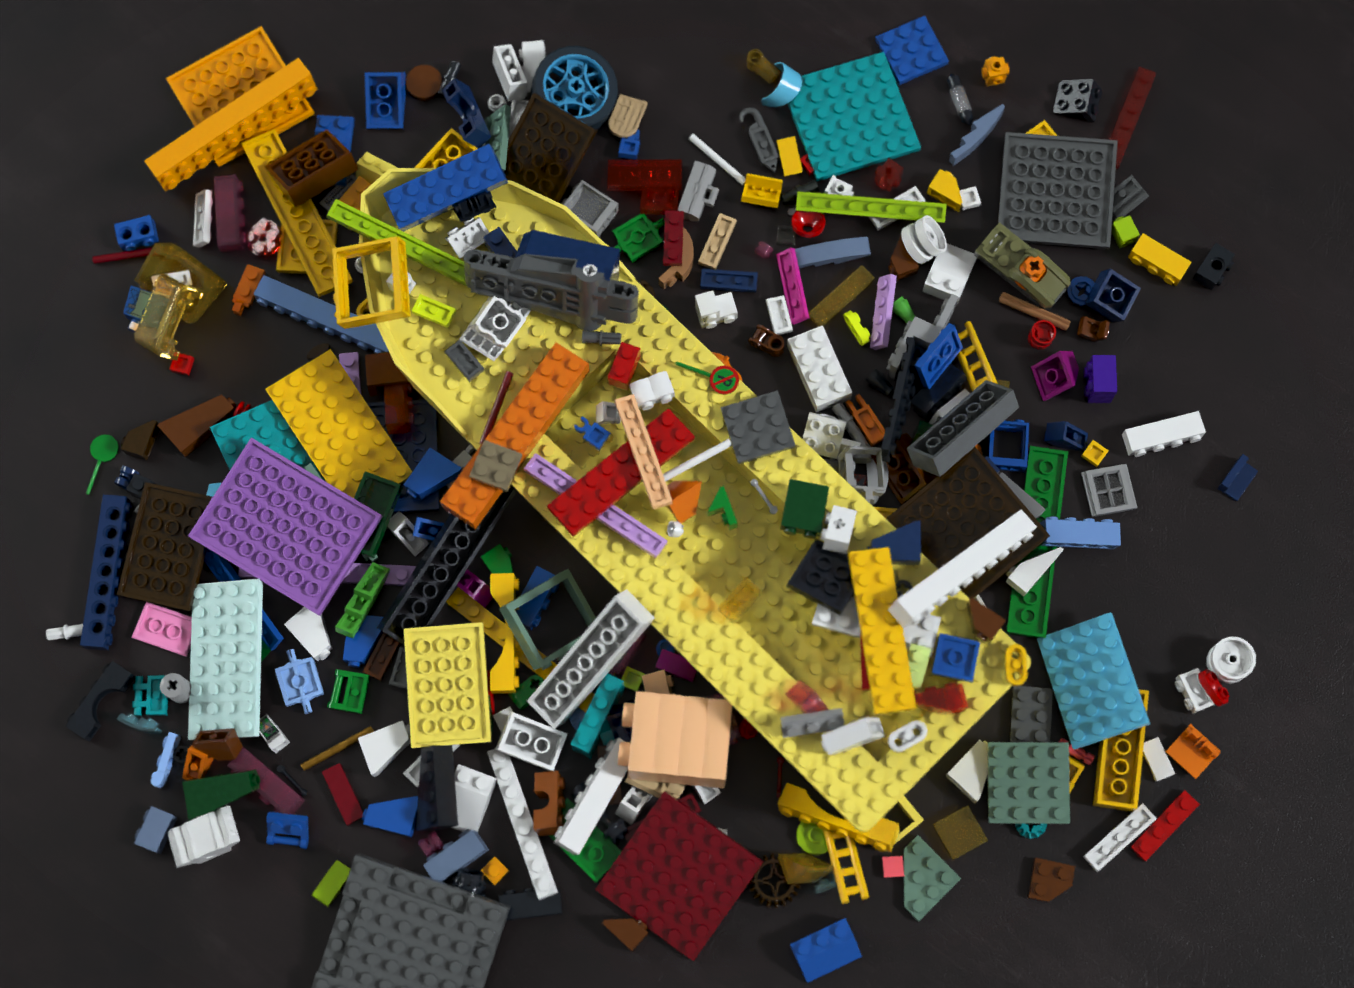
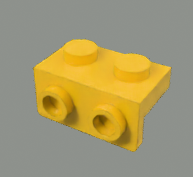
M746 174L741 202L778 208L783 180Z

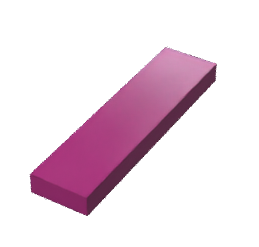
M789 248L776 254L791 324H797L808 319L809 313L794 248Z

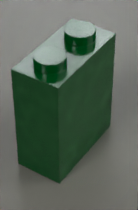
M790 479L780 530H784V533L789 535H796V533L804 534V537L810 539L820 537L829 486Z

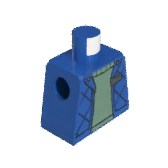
M131 285L124 309V315L131 321L128 330L139 333L142 325L152 328L168 305L165 298Z

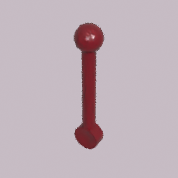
M781 756L777 758L778 779L776 798L781 796L782 764L785 761Z

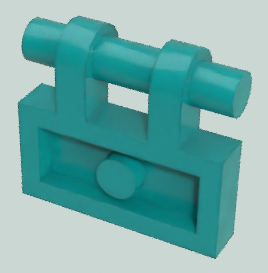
M166 675L148 676L147 683H143V676L135 677V684H133L135 696L132 702L134 716H142V708H146V715L148 716L167 715L168 697L160 690L161 680ZM147 690V700L142 701L143 691Z

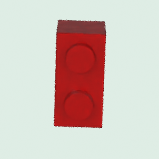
M621 342L608 375L609 385L628 390L641 357L639 347Z

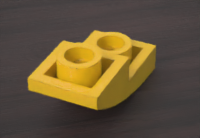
M795 136L777 140L784 176L802 173Z

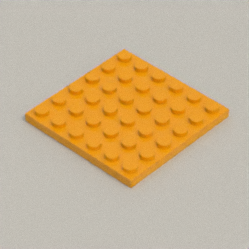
M260 26L166 79L195 127L286 65L264 29ZM304 98L297 106L285 111L281 117L273 119L266 127L258 129L251 137L243 139L236 147L228 149L220 158L214 159L216 164L220 167L244 154L245 151L241 143L273 129L276 130L277 134H280L314 115L313 109L306 98Z

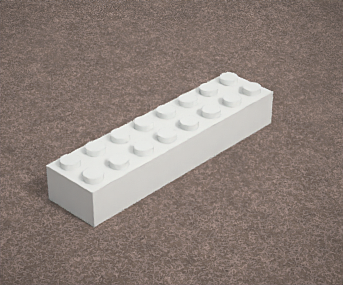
M627 589L617 594L527 702L553 729L564 724L655 617Z

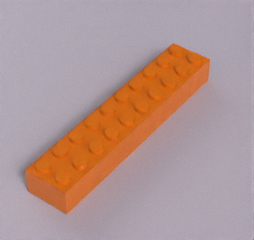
M555 342L485 440L522 453L523 456L516 472L590 371L589 363ZM482 444L440 501L444 509L474 529L477 528L503 492L500 489L469 477Z

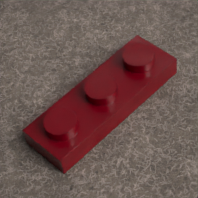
M665 211L663 266H682L684 211Z

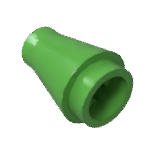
M900 297L893 303L892 311L906 323L913 321L915 315L907 299Z

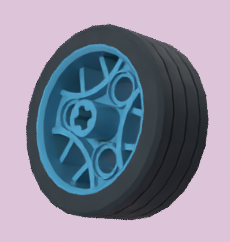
M566 46L554 50L541 61L535 72L530 93L531 96L533 93L539 94L565 111L567 109L577 110L578 114L575 117L597 130L607 120L616 103L618 85L614 70L599 53L581 46ZM571 71H577L580 76H573ZM554 73L563 79L557 84L549 76ZM596 79L599 85L592 88L589 80ZM559 95L562 100L556 101L553 96ZM590 99L593 105L586 104L585 100Z

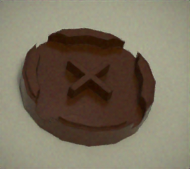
M430 65L416 66L409 71L406 77L408 92L418 100H430L436 97L443 82L440 72Z

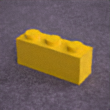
M1145 234L1141 235L1128 256L1134 264L1145 267L1149 273L1158 275L1166 283L1175 286L1178 285L1192 263Z

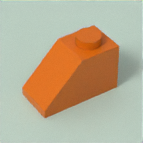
M191 745L187 751L182 778L190 780L205 777L214 758Z

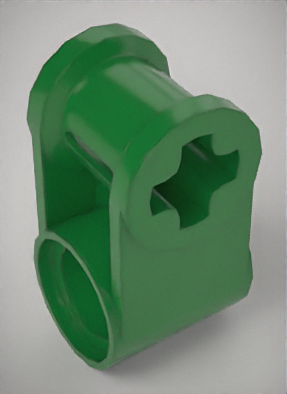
M533 675L519 685V688H516V693H508V696L519 710H523L530 705L527 700L537 690L533 683L536 681L540 686L544 681L540 676Z

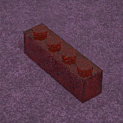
M410 382L384 385L385 420L388 435L411 432V424H414V415L410 413V409H413V399L409 397V393H413Z

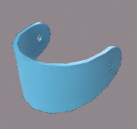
M783 62L774 64L776 70L783 72L778 86L769 96L762 99V103L768 107H779L789 103L801 89V75Z

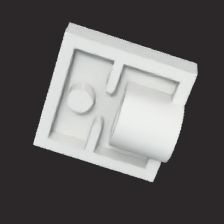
M809 412L803 440L817 454L837 459L847 421L839 420L827 414Z

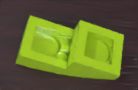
M336 860L315 889L312 897L329 907L346 883L350 868Z

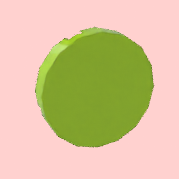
M800 822L796 832V839L800 848L810 855L818 856L828 852L823 830L816 824Z

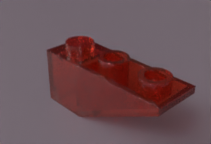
M950 682L944 684L945 687L937 689L936 686L925 688V692L920 693L913 690L916 707L943 715L966 711L968 704L963 684Z

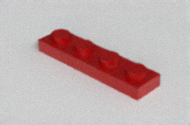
M1184 790L1130 848L1144 862L1147 861L1200 804Z

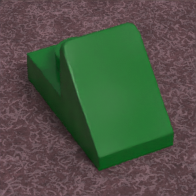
M722 486L719 488L708 510V517L723 512V514H720L724 526L728 525L729 530L737 528V520L726 490Z

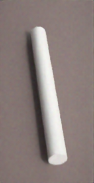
M692 134L689 140L741 185H745V177L696 135Z
M727 439L663 474L665 482L731 447V441Z

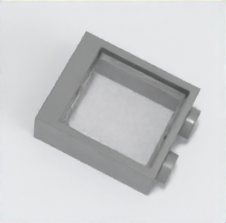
M582 180L579 185L576 184L573 187L572 194L568 199L565 198L561 204L568 207L599 237L618 213L619 206L617 202Z

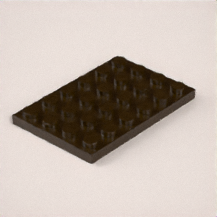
M533 93L508 140L506 169L503 172L507 180L514 181L559 203L598 130L539 94Z
M145 482L117 595L192 611L194 591L199 583L207 547L188 537V535L213 498L212 496Z

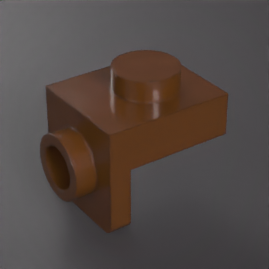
M1086 316L1080 317L1077 335L1093 342L1104 340L1109 334L1110 322L1107 320L1098 322Z

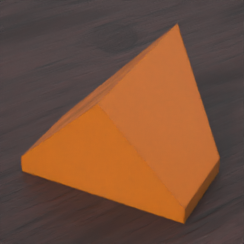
M673 481L667 485L672 498V504L667 505V508L676 521L681 524L696 515L702 481Z

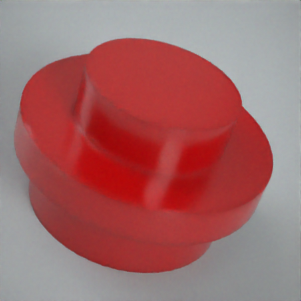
M746 719L741 722L739 732L743 738L750 739L757 734V730Z

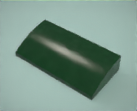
M364 472L354 499L383 516L360 552L363 555L375 558L403 487L401 484L368 472Z

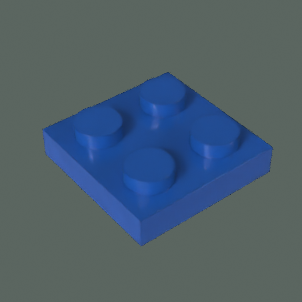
M940 633L931 674L972 683L980 642Z

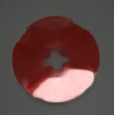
M262 218L246 233L245 240L249 250L257 256H270L279 249L282 243L280 238L283 234L281 228L276 223ZM266 235L267 239L263 241L262 238Z

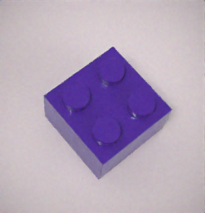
M1092 355L1090 361H1087V366L1083 370V377L1087 379V385L1084 386V396L1087 397V403H1111L1117 393L1116 355Z

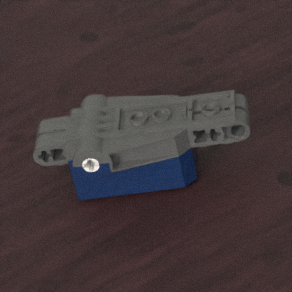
M532 230L523 235L515 258L477 249L468 250L464 254L465 284L471 289L472 293L490 297L496 296L497 298L516 302L521 307L576 324L585 331L596 330L601 325H606L607 320L630 324L637 319L639 290L633 284L619 281L620 249Z

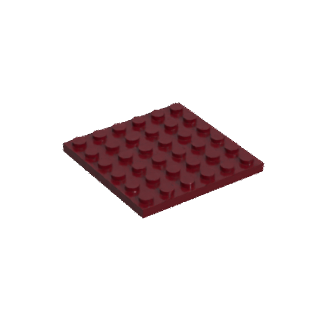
M664 791L595 890L636 920L640 919L651 931L694 961L764 861L667 791Z

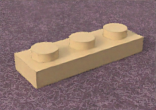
M719 213L698 260V264L716 270L737 223L736 219Z

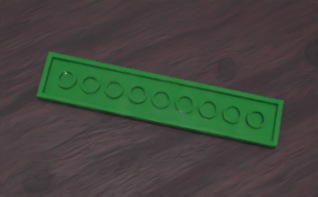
M1035 446L1029 447L1024 491L1045 508V511L1037 519L1039 523L1044 521L1046 517H1058V520H1060L1068 451ZM1039 545L1019 561L1015 567L1017 568L1022 562L1057 549V547ZM1055 561L1024 597L1011 587L1006 627L1007 634L1046 638Z

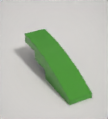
M372 562L354 588V595L346 605L344 615L335 626L336 632L354 638L376 601L390 572L389 568Z

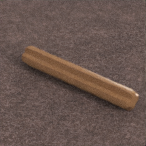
M1003 292L1000 296L999 302L1037 319L1048 320L1060 329L1067 330L1069 328L1070 320Z

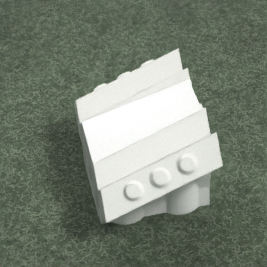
M489 296L481 310L462 333L460 340L492 361H495L526 321L531 310L519 306L516 302L497 298L496 296Z
M230 806L207 813L167 832L177 868L193 863L201 864L231 851V847L240 841Z

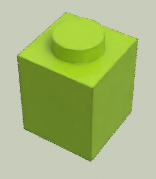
M1121 216L1113 221L1111 233L1119 248L1137 241L1140 234L1131 216L1125 218Z

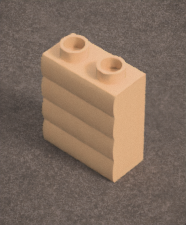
M636 692L635 703L624 702L622 727H632L631 743L620 742L618 766L628 767V779L724 788L732 705L724 699Z

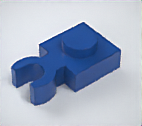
M639 130L636 131L635 135L622 138L618 157L637 160L640 147Z
M581 417L580 420L585 424L584 427H578L575 424L574 429L578 433H585L583 440L599 451L610 438L611 433L596 422L590 426L588 420L585 417Z

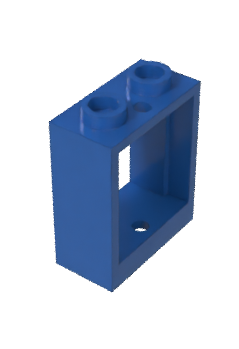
M1019 419L1013 420V422L1003 421L988 435L987 456L999 470L1025 472L1028 458L1029 423H1024V420ZM994 430L1022 432L1020 459L993 457Z

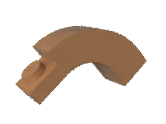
M684 227L682 266H671L658 278L659 285L663 289L673 286L677 278L683 282L691 272L694 261L693 242Z

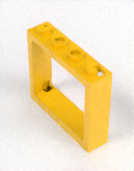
M395 236L332 249L333 260H331L334 270L332 282L335 287L333 300L336 304L334 316L339 326L348 329L410 317L406 242ZM391 251L395 309L350 317L347 259Z

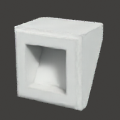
M602 401L596 405L597 424L621 423L615 403Z

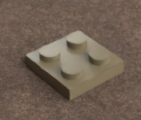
M484 440L469 477L508 492L523 455L522 453Z

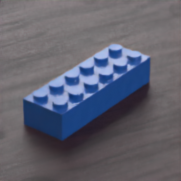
M487 144L383 193L398 228L404 232L453 209L457 202L467 200V198L473 200L474 195L477 198V194L484 191H492L507 184L508 181L493 147Z

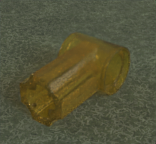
M752 49L749 51L746 63L747 68L759 74L769 84L773 83L781 71L768 61L760 50ZM756 58V59H758L759 61H758V62H752L751 59Z

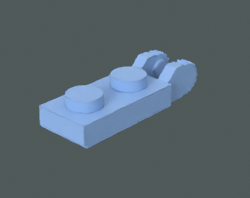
M169 732L168 736H165L162 744L164 748L162 755L157 759V771L152 773L150 782L153 786L158 788L165 786L174 761L173 752L179 746L180 735Z

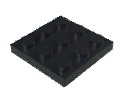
M816 538L788 581L787 588L841 616L854 595L848 555L823 549L824 542Z

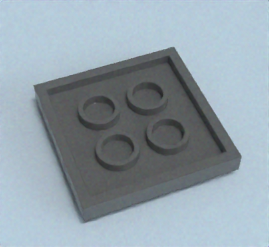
M778 391L721 407L738 465L795 448L796 445Z

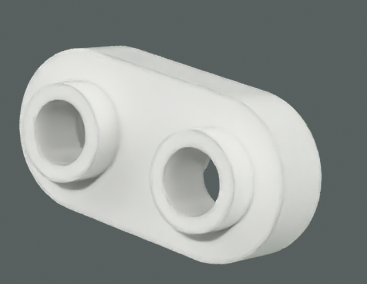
M913 721L889 736V748L894 752L905 751L924 740L927 735V727L921 721ZM918 729L920 731V734L918 736H915L912 733V730ZM900 739L902 741V744L900 746H897L894 743V740Z

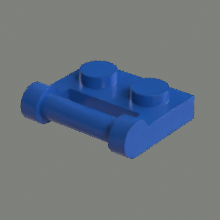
M268 812L267 845H274L276 843L300 846L302 849H307L309 842L308 816ZM275 833L301 836V838L277 836Z

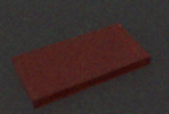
M682 159L608 160L607 190H682Z

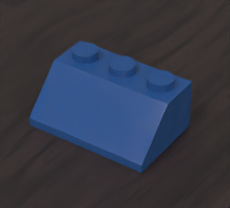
M846 918L790 944V948L807 983L862 957Z

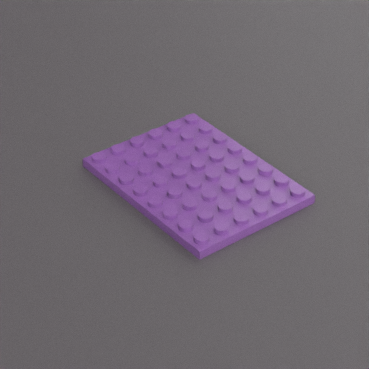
M251 437L188 537L321 616L383 516Z

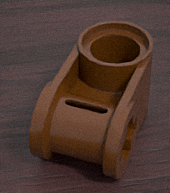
M757 325L755 334L748 340L749 344L773 357L781 356L785 351L784 339L766 327ZM775 343L781 345L778 349H774L771 346Z

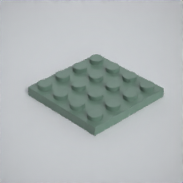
M987 742L988 823L1070 824L1068 742Z

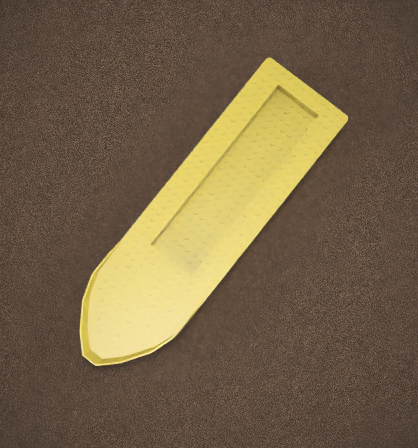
M389 168L361 193L360 211L399 229L383 193L436 168ZM507 180V184L490 191L493 197L492 200L497 207L487 213L474 216V218H481L489 233L500 227L516 251H518L523 235L532 230L607 246L568 207L510 180ZM451 209L404 232L458 258L445 238L449 236L447 232L455 227L460 229L465 224L463 223L464 221L460 222L454 210ZM359 234V243L373 241ZM485 243L475 248L481 251H489ZM391 251L361 256L370 313L395 309L394 292L389 289L386 282L392 273ZM407 257V272L411 274L413 281L417 283L409 294L410 317L376 323L398 369L412 386L476 450L481 446L479 442L506 371L512 372L513 377L494 426L555 342L589 363L590 371L518 469L511 485L619 593L627 589L655 617L650 624L858 831H869L1012 686L1007 682L1005 676V651L1009 646L1016 643L1001 628L990 644L979 641L975 637L976 634L972 632L967 608V603L970 599L960 590L953 597L947 596L948 600L940 607L936 604L934 606L936 609L930 613V615L941 617L932 655L928 659L921 688L913 687L916 709L874 715L870 689L862 690L860 638L813 626L812 622L817 603L787 588L788 581L815 541V539L804 537V534L796 533V535H789L784 533V530H780L789 480L793 479L829 486L820 537H816L821 540L823 528H828V524H825L827 512H832L833 505L857 511L847 555L849 552L867 550V546H870L873 539L892 532L896 528L791 428L790 430L796 445L795 448L738 465L733 447L731 446L667 480L666 485L673 481H702L696 515L682 523L684 533L680 537L668 536V524L670 521H676L667 506L652 509L643 481L614 504L616 507L667 540L666 546L656 559L597 519L573 537L547 509V505L556 499L559 494L526 473L524 467L536 453L578 481L628 441L622 422L619 424H599L611 433L610 438L599 451L583 440L585 433H578L574 429L575 424L578 427H584L585 424L580 420L581 417H585L590 426L596 422V405L600 402L615 403V399L632 395L630 387L626 391L608 384V375L620 344H602L600 346V344L582 343V332L585 330L580 329L576 324L531 310L526 321L495 361L462 342L485 370L468 382L444 351L460 339L462 333L481 310L489 296L472 293L471 289ZM619 260V281L633 284L639 290L637 319L630 324L607 320L606 325H601V327L592 332L603 330V332L621 333V342L640 348L641 357L630 383L667 371L675 397L666 404L656 403L649 410L643 411L639 409L645 427L669 408L695 436V439L660 467L662 474L721 442L727 439L730 440L721 407L757 397V395L740 379L735 391L726 395L719 394L712 389L710 377L675 365V362H680L712 373L714 369L724 364L640 285ZM420 294L456 309V313L448 328L412 313V309ZM752 479L758 481L759 487L771 504L777 507L778 511L776 514L770 513L769 506L757 489L750 484ZM722 486L726 490L737 520V528L729 530L728 525L724 526L720 515L723 512L708 517V510L719 488ZM922 553L919 565H892L895 584L900 580H907L912 584L913 588L938 570ZM900 585V589L898 588V591H901L903 595L906 591H909L908 588H904V585ZM940 633L980 642L972 683L931 674ZM1013 652L1011 654L1012 658L1018 659V654ZM1026 653L1028 670V668L1031 665V660L1028 654ZM1013 673L1012 677L1019 679V674ZM842 708L844 726L865 717H879L886 736L838 754L828 755L823 749L821 735L830 731L783 738L780 717ZM913 721H921L925 724L927 735L924 740L903 752H894L889 748L888 738L891 733ZM913 729L912 733L915 736H918L920 734V731L918 729ZM895 739L894 743L897 746H900L902 744V741L900 739Z

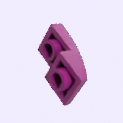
M662 649L655 667L693 683L697 672L684 657Z

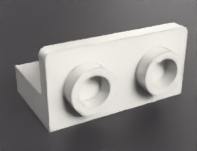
M473 217L471 220L464 221L465 225L460 229L455 227L447 232L449 236L445 239L449 242L458 258L463 257L468 250L475 249L483 244V237L489 234L480 217Z

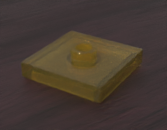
M968 805L933 824L952 860L988 841Z

